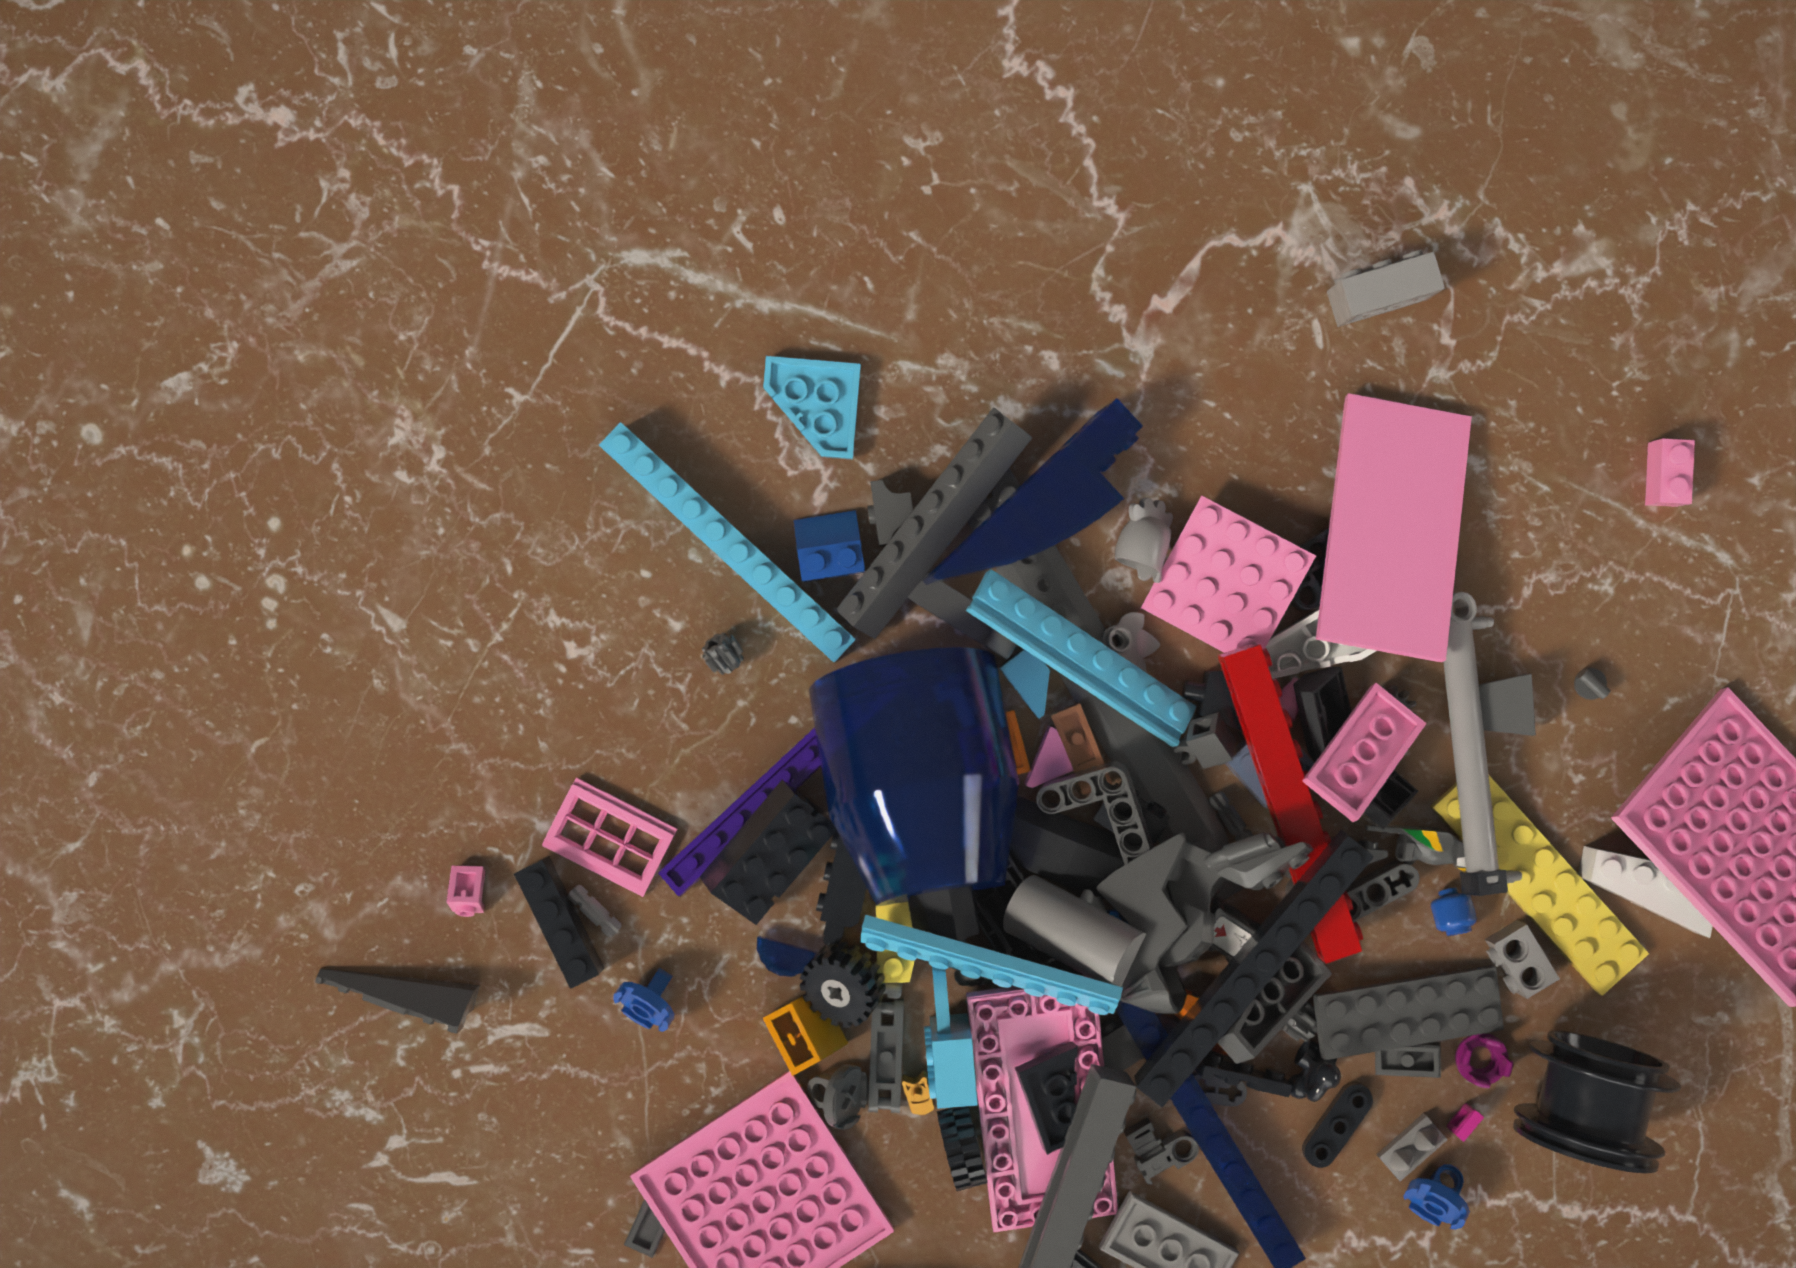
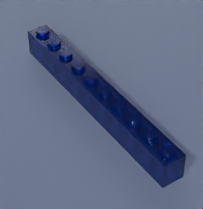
M1120 1000L1116 1012L1143 1056L1148 1060L1168 1036V1033L1155 1012L1124 1003ZM1191 1073L1170 1098L1273 1267L1292 1268L1305 1260L1306 1257Z

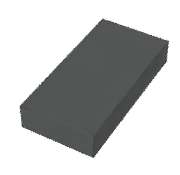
M645 1199L624 1245L653 1258L665 1230Z

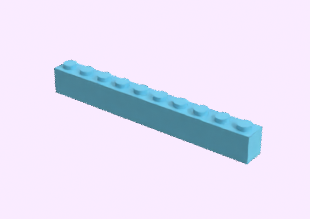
M620 422L599 444L607 454L832 662L835 663L855 642L856 639L624 424Z

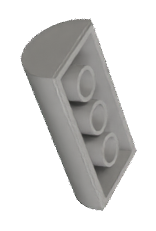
M1037 875L1029 876L1019 885L1008 903L1003 919V928L1006 933L1087 978L1119 987L1122 986L1146 936V933Z

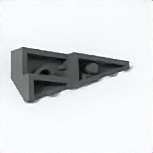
M324 968L320 969L315 981L318 984L338 987V991L343 993L352 991L363 994L362 1000L403 1015L408 1014L423 1018V1022L430 1025L434 1024V1022L448 1025V1031L455 1034L463 1029L466 1016L474 1010L480 985Z

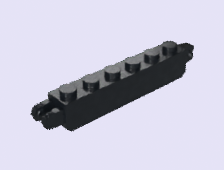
M877 712L872 717L867 732H863L862 739L855 738L851 756L857 757L855 770L848 768L844 787L850 788L848 800L841 799L837 818L843 819L841 831H836L832 837L830 849L836 850L833 862L827 861L823 880L829 881L827 892H820L816 911L822 912L820 921L826 922L823 941L827 946L832 942H836L839 945L842 941L845 926L853 927L860 920L899 750L896 741L891 738L893 715L889 713Z

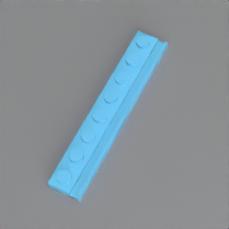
M992 569L985 573L972 597L973 600L970 606L966 609L967 612L1171 747L1179 745L1180 736L1185 732L1197 706Z
M865 915L860 942L865 943L866 947L874 951L882 952L886 949L897 952L899 957L913 961L918 958L928 961L929 965L937 969L945 970L949 967L960 970L962 975L969 978L985 977L992 979V982L998 986L1009 988L1013 985L1023 988L1027 994L1042 997L1043 995L1055 997L1059 1003L1064 1005H1083L1089 1007V1011L1099 1015L1114 1014L1121 999L1123 987L869 915Z

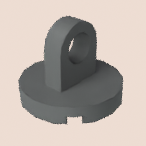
M845 1064L841 1065L833 1075L822 1073L809 1081L807 1085L808 1097L815 1106L824 1110V1117L828 1125L846 1130L852 1128L859 1121L861 1115L857 1114L861 1107L865 1108L869 1094L868 1078L866 1073L861 1071L862 1068ZM820 1084L826 1088L824 1096L820 1092Z

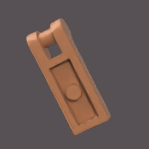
M1079 702L1049 714L1073 767V773L1104 764ZM1106 773L1107 782L1112 784L1109 773ZM1083 780L1077 781L1082 794L1091 792L1089 783Z

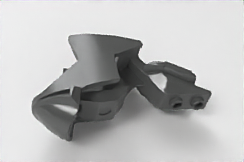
M1263 832L1224 845L1223 849L1212 853L1205 850V842L1202 839L1195 844L1186 842L1185 834L1180 833L1110 874L1097 886L1098 892L1128 921L1129 925L1146 933L1121 986L1123 991L1120 1000L1151 1012H1180L1185 1004L1187 993L1177 968L1180 965L1196 961L1213 944L1215 914L1210 912L1211 892L1215 883L1221 877H1224L1252 890H1261L1264 887L1270 889L1283 879L1281 874L1290 867L1296 869L1309 860L1308 854L1314 850L1313 847L1305 842L1287 846L1281 837H1275L1271 833ZM1166 884L1169 890L1170 899L1164 892Z

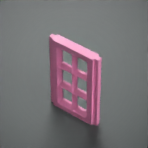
M576 778L542 846L644 897L678 828ZM578 798L601 809L594 825L571 814ZM607 813L631 824L623 840L600 829ZM567 820L590 830L583 846L560 835ZM637 828L660 839L652 855L630 844ZM597 834L620 845L613 861L589 850ZM626 849L649 860L641 876L619 865Z

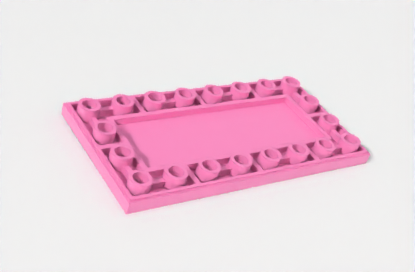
M1350 393L1346 395L1318 615L1317 640L1436 662H1444L1446 660L1472 416Z
M1016 986L966 993V1001L973 1043L975 1080L985 1169L988 1180L987 1187L993 1232L1033 1227L1061 1148L1048 1155L1042 1149L1015 1067L1073 1041L1078 1046L1077 1057H1075L1077 1085H1074V1103L1077 1105L1091 1064L1104 1067L1099 1014L1089 1011V1007L1079 1004L1074 1006L1059 1003L1055 997L1043 995L1042 997L1027 994L1023 988ZM1113 1161L1108 1163L1105 1171L1104 1186L1101 1192L1097 1193L1092 1218L1116 1215L1118 1212Z

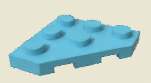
M766 356L763 388L821 457L853 460L861 364Z

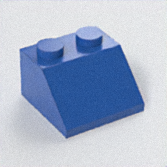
M856 510L794 520L802 582L866 572Z

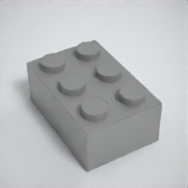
M1417 250L1404 255L1403 259L1396 261L1394 264H1392L1391 259L1372 265L1373 268L1364 271V273H1361L1360 268L1343 273L1341 278L1334 280L1335 285L1327 291L1337 327L1426 301L1444 290L1445 286L1434 251L1423 255L1422 250Z

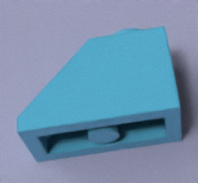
M1022 649L1000 666L999 669L1034 715L1040 719L1045 713L1050 669L1046 666V663L1025 649Z

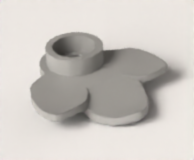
M1130 612L1123 615L1117 625L1108 627L1103 632L1101 643L1147 673L1143 658L1155 652L1160 647V643L1151 634L1142 630L1144 614ZM1112 637H1116L1118 639V647L1114 646L1112 642Z

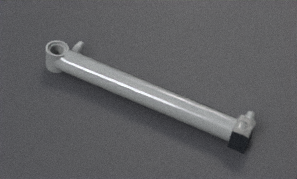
M1465 592L1453 593L1447 655L1443 663L1466 871L1460 872L1462 894L1484 896L1508 892L1507 884L1520 881L1522 873L1520 871L1499 869L1473 636V630L1492 627L1494 619L1485 616L1475 617L1477 606L1473 597ZM1453 604H1454L1455 609H1456L1455 614L1453 613V609H1452V608H1453Z

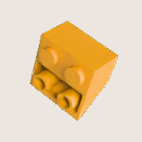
M803 996L763 1017L792 1076L849 1044L840 1026L831 1025L832 1019L827 1018L826 1021L819 1018L821 1013L818 1010L813 1013L810 1009L811 1001L805 1002Z

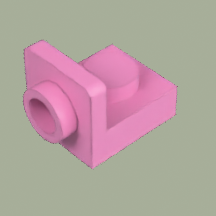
M451 866L447 904L455 914L470 917L474 916L475 913H484L485 906L482 903L485 869L483 866Z

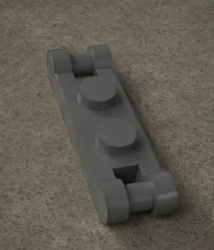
M894 999V1002H882L881 1000L872 1012L868 1112L878 1113V1109L891 1110V1113H900L904 999ZM881 1014L894 1015V1024L881 1023ZM879 1089L891 1090V1097H878Z

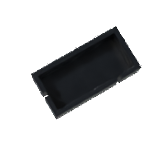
M782 779L701 874L700 878L712 895L757 925L775 904L772 900L773 896L781 897L839 827L825 811L808 798H805Z

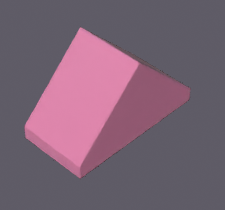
M1049 725L1030 768L1031 771L1024 782L1028 787H1036L1074 771L1057 729Z

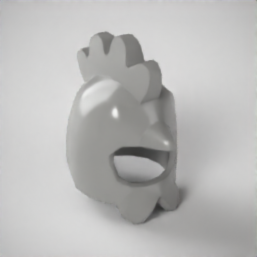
M1142 498L1139 504H1130V520L1124 526L1115 548V560L1136 569L1138 578L1142 581H1147L1152 577L1155 583H1160L1168 550H1171V529L1169 527L1172 523L1173 515L1170 512H1165L1166 506L1163 501H1153L1150 498Z

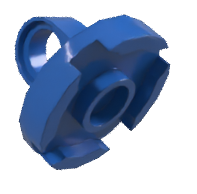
M659 968L647 988L633 982H623L614 993L613 1000L615 1004L621 1002L624 1005L621 1011L635 1023L647 1029H651L654 1024L659 1026L660 1032H663L669 1028L674 1020V1012L671 1006L660 996L673 975Z
M1451 1164L1440 1166L1432 1173L1430 1179L1417 1178L1411 1180L1403 1196L1404 1200L1409 1199L1411 1201L1409 1205L1411 1211L1421 1219L1438 1227L1441 1222L1451 1224L1450 1229L1462 1228L1470 1213L1468 1204L1459 1195L1464 1183L1463 1175L1457 1167ZM1441 1173H1447L1452 1177L1454 1188H1449L1441 1183Z

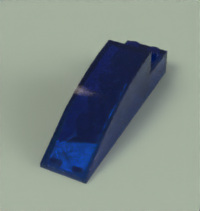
M1118 398L1102 407L922 581L926 585L984 573L991 569L1003 568L1060 543L1100 519L1125 499L1101 472H1105L1115 463L1117 459L1113 456L1114 454L1118 455L1123 450L1126 451L1139 439L1136 433L1143 425Z

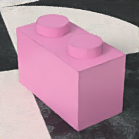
M1659 439L1648 442L1645 505L1678 507L1692 504L1695 440Z

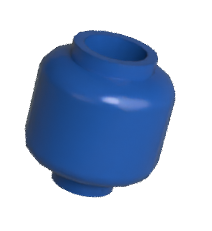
M1457 888L1439 891V898L1431 902V910L1437 930L1446 932L1447 936L1471 932V926L1477 921L1471 896L1458 893Z

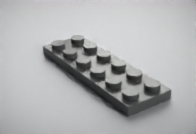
M1491 965L1313 994L1320 1056L1324 1060L1504 1030L1496 967Z

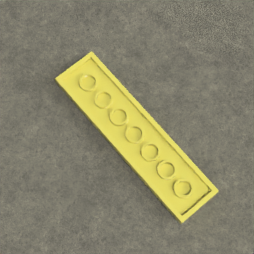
M1489 775L1499 869L1520 871L1522 873L1520 881L1507 884V893L1599 995L1603 996L1649 953ZM1456 782L1430 807L1463 843Z

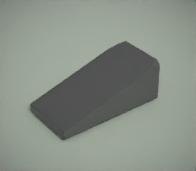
M1430 1042L1375 1052V1075L1441 1078V1042Z

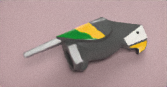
M1365 825V830L1399 833L1395 856L1400 862L1412 865L1415 861L1419 860L1430 865L1453 864L1461 872L1466 871L1463 843L1445 830L1438 827L1388 825L1383 830L1378 825Z

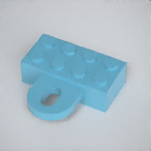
M932 967L936 1016H929L930 1026H924L930 1099L937 1100V1109L977 1106L973 1043L967 1013L949 1015L946 969Z

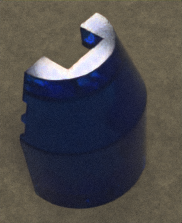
M948 647L913 650L857 662L830 672L816 680L809 688V697L829 818L837 829L846 850L852 857L876 906L908 902L911 895L971 885L973 890L1005 885L1019 790V776L996 657L990 652L974 648Z

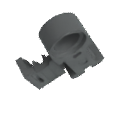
M1147 1117L1123 1132L1136 1153L1134 1161L1138 1169L1141 1171L1147 1184L1151 1185L1153 1183L1150 1178L1175 1165L1178 1170L1192 1162L1198 1155L1199 1147L1192 1134L1187 1131H1177L1162 1140L1160 1138L1155 1139L1152 1133L1155 1129ZM1188 1140L1191 1142V1149L1186 1154H1177L1175 1152L1177 1142Z

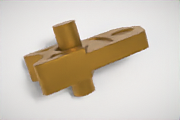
M922 1071L915 1078L902 1075V1085L911 1112L913 1114L926 1115L933 1111L934 1101L930 1099L926 1071Z

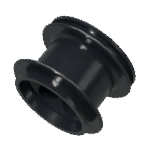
M1549 1031L1547 1034L1549 1041L1536 1040L1531 1042L1529 1048L1532 1052L1548 1060L1538 1104L1523 1103L1514 1107V1112L1519 1117L1514 1120V1130L1542 1147L1580 1161L1632 1173L1647 1174L1657 1172L1659 1162L1656 1159L1664 1157L1665 1150L1660 1144L1647 1137L1646 1132L1656 1092L1675 1093L1681 1090L1679 1082L1666 1075L1669 1072L1670 1066L1666 1062L1634 1048L1573 1032Z

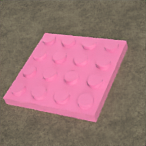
M1201 496L1162 568L1161 582L1153 584L1141 608L1224 653L1252 643L1261 644L1263 649L1267 646L1316 555L1220 504Z

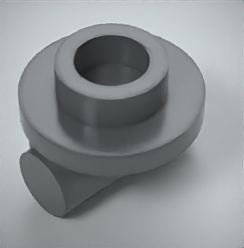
M1583 669L1575 677V691L1584 699H1604L1611 692L1607 687L1605 675L1598 669Z

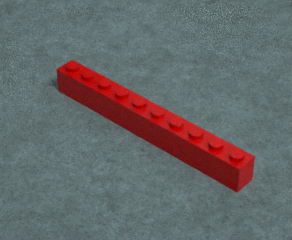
M1252 643L1217 656L1277 836L1281 837L1287 846L1305 842L1314 849L1308 854L1309 860L1296 869L1289 868L1293 884L1295 885L1328 846L1331 838L1327 831H1322L1319 822L1320 819H1323L1321 808L1316 800H1312L1309 791L1311 788L1302 781L1308 772L1307 770H1302L1299 761L1303 757L1298 741L1296 739L1292 740L1289 728L1293 726L1291 717L1286 709L1282 710L1279 697H1282L1281 687L1276 678L1272 679L1268 668L1272 666L1270 654L1266 648L1262 649L1261 644ZM1346 891L1310 932L1317 956L1325 964L1362 951L1359 942L1363 940L1362 931L1358 923L1352 921L1349 911L1353 910V904Z

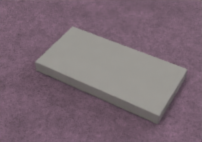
M1130 1190L1098 1245L1100 1250L1134 1268H1231L1240 1253L1232 1245Z

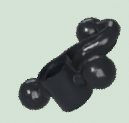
M1310 1039L1306 1042L1304 1041L1295 1056V1064L1303 1069L1300 1074L1293 1075L1288 1079L1292 1084L1290 1095L1294 1098L1303 1099L1307 1097L1308 1100L1316 1102L1325 1095L1328 1089L1335 1088L1340 1083L1341 1072L1335 1065L1337 1058L1330 1060L1322 1059L1319 1042L1317 1044Z

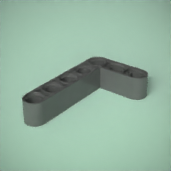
M1112 761L1045 782L1037 794L1036 801L1038 807L1048 814H1055L1103 799L1125 865L1154 848L1129 770L1121 762ZM1110 771L1119 773L1122 777V783L1111 785L1107 782L1105 774ZM1086 781L1091 786V792L1088 794L1079 793L1075 788V782ZM1055 790L1059 793L1061 801L1050 803L1045 797V791ZM1119 802H1126L1131 806L1132 813L1125 816L1117 812L1115 805ZM1137 833L1141 836L1143 842L1138 846L1130 845L1126 840V835ZM1166 884L1164 892L1170 899L1169 890Z

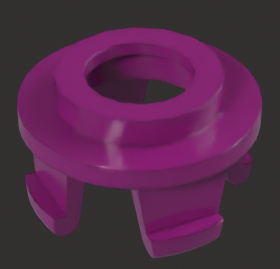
M1483 1033L1467 1036L1461 1041L1456 1050L1455 1062L1459 1073L1476 1086L1490 1088L1491 1084L1498 1081L1502 1076L1510 1077L1513 1061L1509 1059L1507 1049L1502 1041L1492 1034ZM1477 1046L1486 1047L1491 1054L1490 1063L1482 1069L1474 1068L1470 1064L1472 1051Z

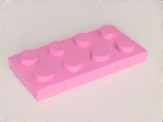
M1375 683L1365 693L1302 781L1349 820L1355 822L1359 820L1427 723L1379 684Z

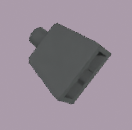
M1532 673L1479 684L1484 730L1530 736L1536 735Z

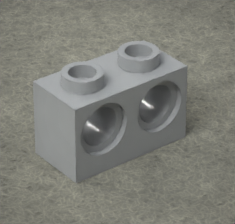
M1516 920L1485 939L1490 948L1486 951L1489 958L1496 967L1501 966L1506 974L1503 980L1513 994L1517 993L1528 999L1560 979L1527 924ZM1515 940L1516 950L1512 954L1507 955V943ZM1528 967H1532L1533 975L1531 979L1523 982V971Z

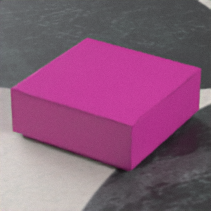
M1466 1103L1450 1120L1447 1128L1464 1142L1484 1117Z

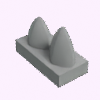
M1423 1113L1376 1155L1399 1181H1402L1443 1145L1447 1139Z

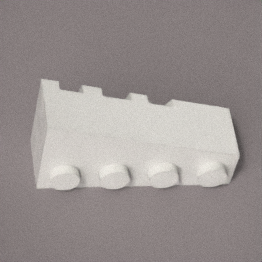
M1584 846L1578 872L1582 879L1694 933L1708 938L1711 937L1712 924L1650 859Z

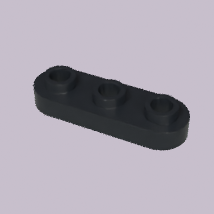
M1359 1082L1345 1084L1306 1137L1302 1145V1153L1312 1166L1317 1168L1329 1166L1372 1107L1373 1097L1366 1086ZM1358 1095L1362 1096L1361 1103L1353 1105V1098ZM1342 1121L1344 1123L1343 1128L1340 1131H1335V1123ZM1324 1147L1325 1154L1321 1157L1316 1156V1150Z

